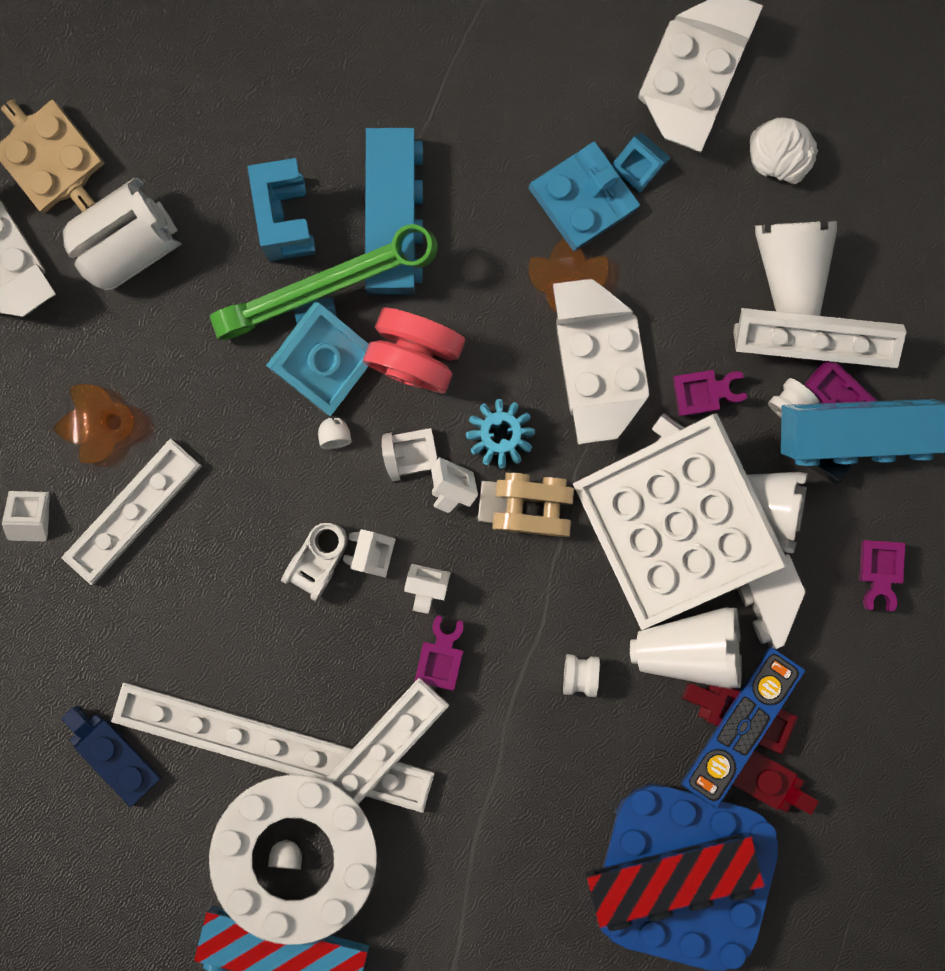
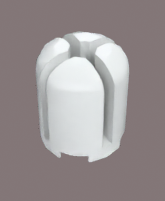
M137 177L131 179L70 220L63 230L64 248L68 256L72 259L78 258L74 264L76 269L88 282L104 290L119 287L182 245V243L173 240L171 236L177 232V228L160 202L155 203L151 198L147 199L139 188L144 186L145 183Z

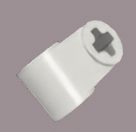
M321 523L315 526L301 549L291 560L282 576L281 582L285 584L293 583L310 593L311 599L316 602L327 587L334 574L335 567L346 551L348 536L345 530L340 525L334 523ZM327 529L333 530L339 539L337 548L331 553L324 552L318 544L319 535ZM301 571L314 578L315 581L303 575Z

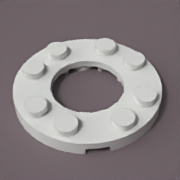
M308 775L277 776L259 782L244 791L223 813L211 841L209 853L210 877L216 896L224 910L247 932L263 940L279 944L310 943L325 938L341 929L363 906L375 876V840L364 812L341 788L323 779ZM284 818H303L317 824L328 835L334 850V868L328 882L316 894L303 900H283L269 894L259 884L252 867V851L258 836L270 824Z

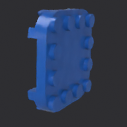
M649 783L634 789L621 800L615 812L616 818L603 867L746 832L752 837L764 887L754 889L755 895L749 898L730 900V896L713 899L714 905L706 909L690 911L689 906L673 909L674 915L666 919L649 921L648 916L633 919V925L629 928L608 931V927L605 926L601 927L602 932L612 942L627 949L697 968L724 971L741 967L745 959L751 954L757 941L777 862L778 841L774 827L758 812L744 805L721 801L719 806L714 808L692 792L669 787L665 784Z

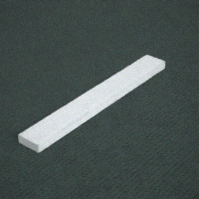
M126 682L122 684L111 721L291 775H308L323 780L353 749ZM397 762L366 796L423 813L435 772Z

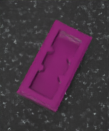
M824 361L804 383V386L817 397L820 403L877 401L837 362Z

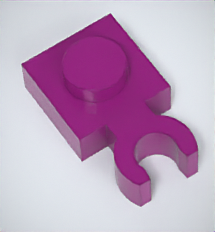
M714 370L674 376L672 379L678 416L684 417L719 411V399H724L732 404L744 401L747 398L746 393L736 395L729 389L731 381H738L744 378L743 373L738 371L731 372L721 381L715 380Z
M861 541L859 581L871 582V589L865 593L863 598L865 610H873L875 597L882 595L886 599V611H895L897 597L891 590V583L903 584L905 543Z
M437 615L432 626L433 633L437 637L436 643L423 642L415 681L420 677L427 685L454 691L463 650L452 648L453 641L457 640L463 632V621H457L456 629L452 634H445L440 629L442 616Z

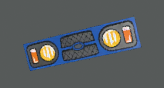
M768 648L680 785L712 807L717 808L805 670L774 648Z

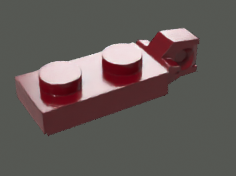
M687 683L681 699L701 707L697 716L717 727L740 691L734 688L728 689L712 685L706 690L692 683ZM780 709L758 745L783 755L798 717Z
M755 750L732 784L774 809H780L785 813L788 812L791 805H794L812 815L819 802L800 790L804 780L798 778L797 774Z

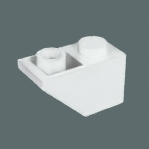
M789 554L785 555L789 563L785 567L737 588L744 605H752L758 619L752 623L761 644L767 642L769 648L772 647L774 649L784 646L805 594Z

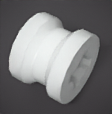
M789 378L783 384L784 391L779 396H773L768 405L781 418L782 405L818 404L820 402L808 388L795 379Z
M566 654L563 695L584 692L587 697L597 696L600 667L599 657L591 656L587 660H581L575 655Z

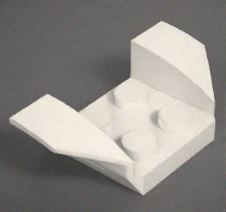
M707 0L676 15L675 20L669 22L638 96L647 105L664 139L701 153L763 5L750 0Z
M0 200V313L26 316L41 304L54 297L56 293L43 275L46 273L45 268Z
M593 279L553 284L558 316L556 320L557 335L568 405L571 415L574 417L578 444L618 439L649 397L637 317L632 314L633 311Z

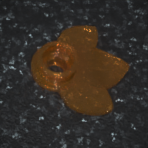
M563 238L554 247L549 260L542 257L530 258L529 277L534 287L546 294L549 306L557 313L553 284L593 279L603 287L608 275V258L606 256H598L585 261L581 249L573 252Z
M78 384L70 387L71 398L77 409L72 410L59 420L54 426V431L66 441L80 444L79 460L81 463H97L106 459L111 454L116 442L125 440L132 433L134 416L125 405L112 402L103 388L96 385ZM117 415L121 419V425L118 429L111 430L108 426V421L112 416Z

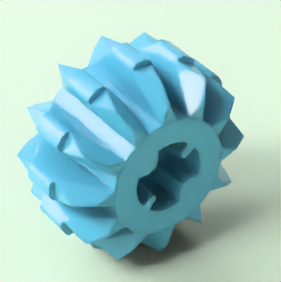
M497 399L495 402L496 413L492 414L486 404H482L480 411L486 419L482 420L477 416L470 417L469 422L481 430L467 432L466 438L468 440H481V442L471 448V453L477 455L486 449L487 453L483 458L484 465L488 466L492 461L493 455L499 456L498 466L500 469H504L506 467L505 455L509 454L515 464H519L521 457L516 448L524 452L531 451L532 445L520 438L533 437L535 429L520 427L527 423L531 417L528 413H525L516 419L514 415L518 410L519 405L513 402L508 413L502 412V400ZM502 424L508 427L507 434H512V438L509 441L502 439L500 444L493 442L494 434H489L490 429H499Z

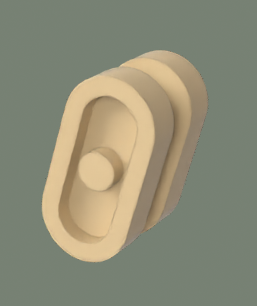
M506 473L505 480H497L495 497L507 499L506 513H494L492 529L545 536L570 537L571 520L559 519L560 505H573L574 488L566 487V479L543 477L541 484L529 482L530 475ZM523 501L544 503L543 517L522 514Z

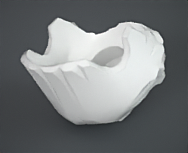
M775 118L759 126L751 135V162L755 170L765 177L768 175L774 176L779 180L796 184L801 182L813 168L816 161L817 143L809 129L797 120Z

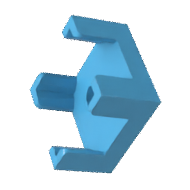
M291 158L247 166L260 247L269 262L316 254L314 238L309 234L307 221L305 219L285 221L281 201L300 198L306 195L304 177L302 173H299L297 159Z

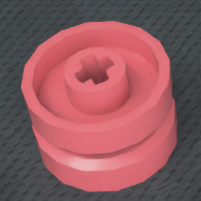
M382 308L375 328L382 337L391 342L381 340L370 342L362 362L368 367L403 384L432 392L446 393L453 373L447 365L436 359L444 361L459 359L466 341L465 338L459 333L421 316L398 309Z

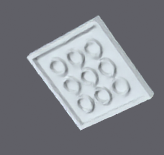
M713 414L573 483L641 630L789 564L718 414Z

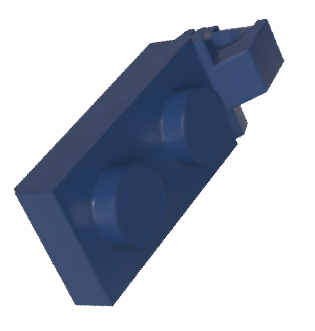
M78 706L72 707L61 718L75 734L70 739V742L75 746L74 749L129 807L134 806L162 778L107 719L103 720L98 714L90 719Z

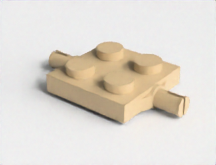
M12 99L6 102L9 107L4 104L1 107V111L4 112L15 127L10 135L0 142V162L37 209L45 214L59 201L70 197L82 212L96 204L83 187L89 177L105 163L58 103L52 99L35 114L26 116L15 100Z

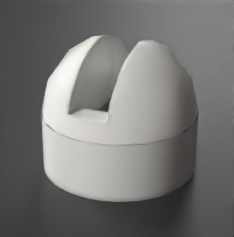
M327 418L318 429L321 449L342 448L352 442L348 425L341 418H335L334 420Z
M289 840L277 842L270 851L268 867L301 870L302 853L300 848Z

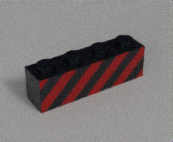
M746 832L585 872L598 925L600 928L607 926L608 931L629 928L633 925V919L648 916L649 921L666 919L674 915L673 909L689 906L690 911L706 909L714 905L713 899L730 896V900L749 898L755 895L754 889L764 887L752 837Z

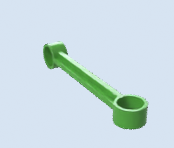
M405 225L395 233L390 244L248 303L235 304L220 309L209 316L217 340H227L248 333L257 324L405 264L412 268L425 267L434 260L437 254L436 238L429 230L419 225ZM410 233H422L427 238L426 253L417 261H410L402 253L403 241Z

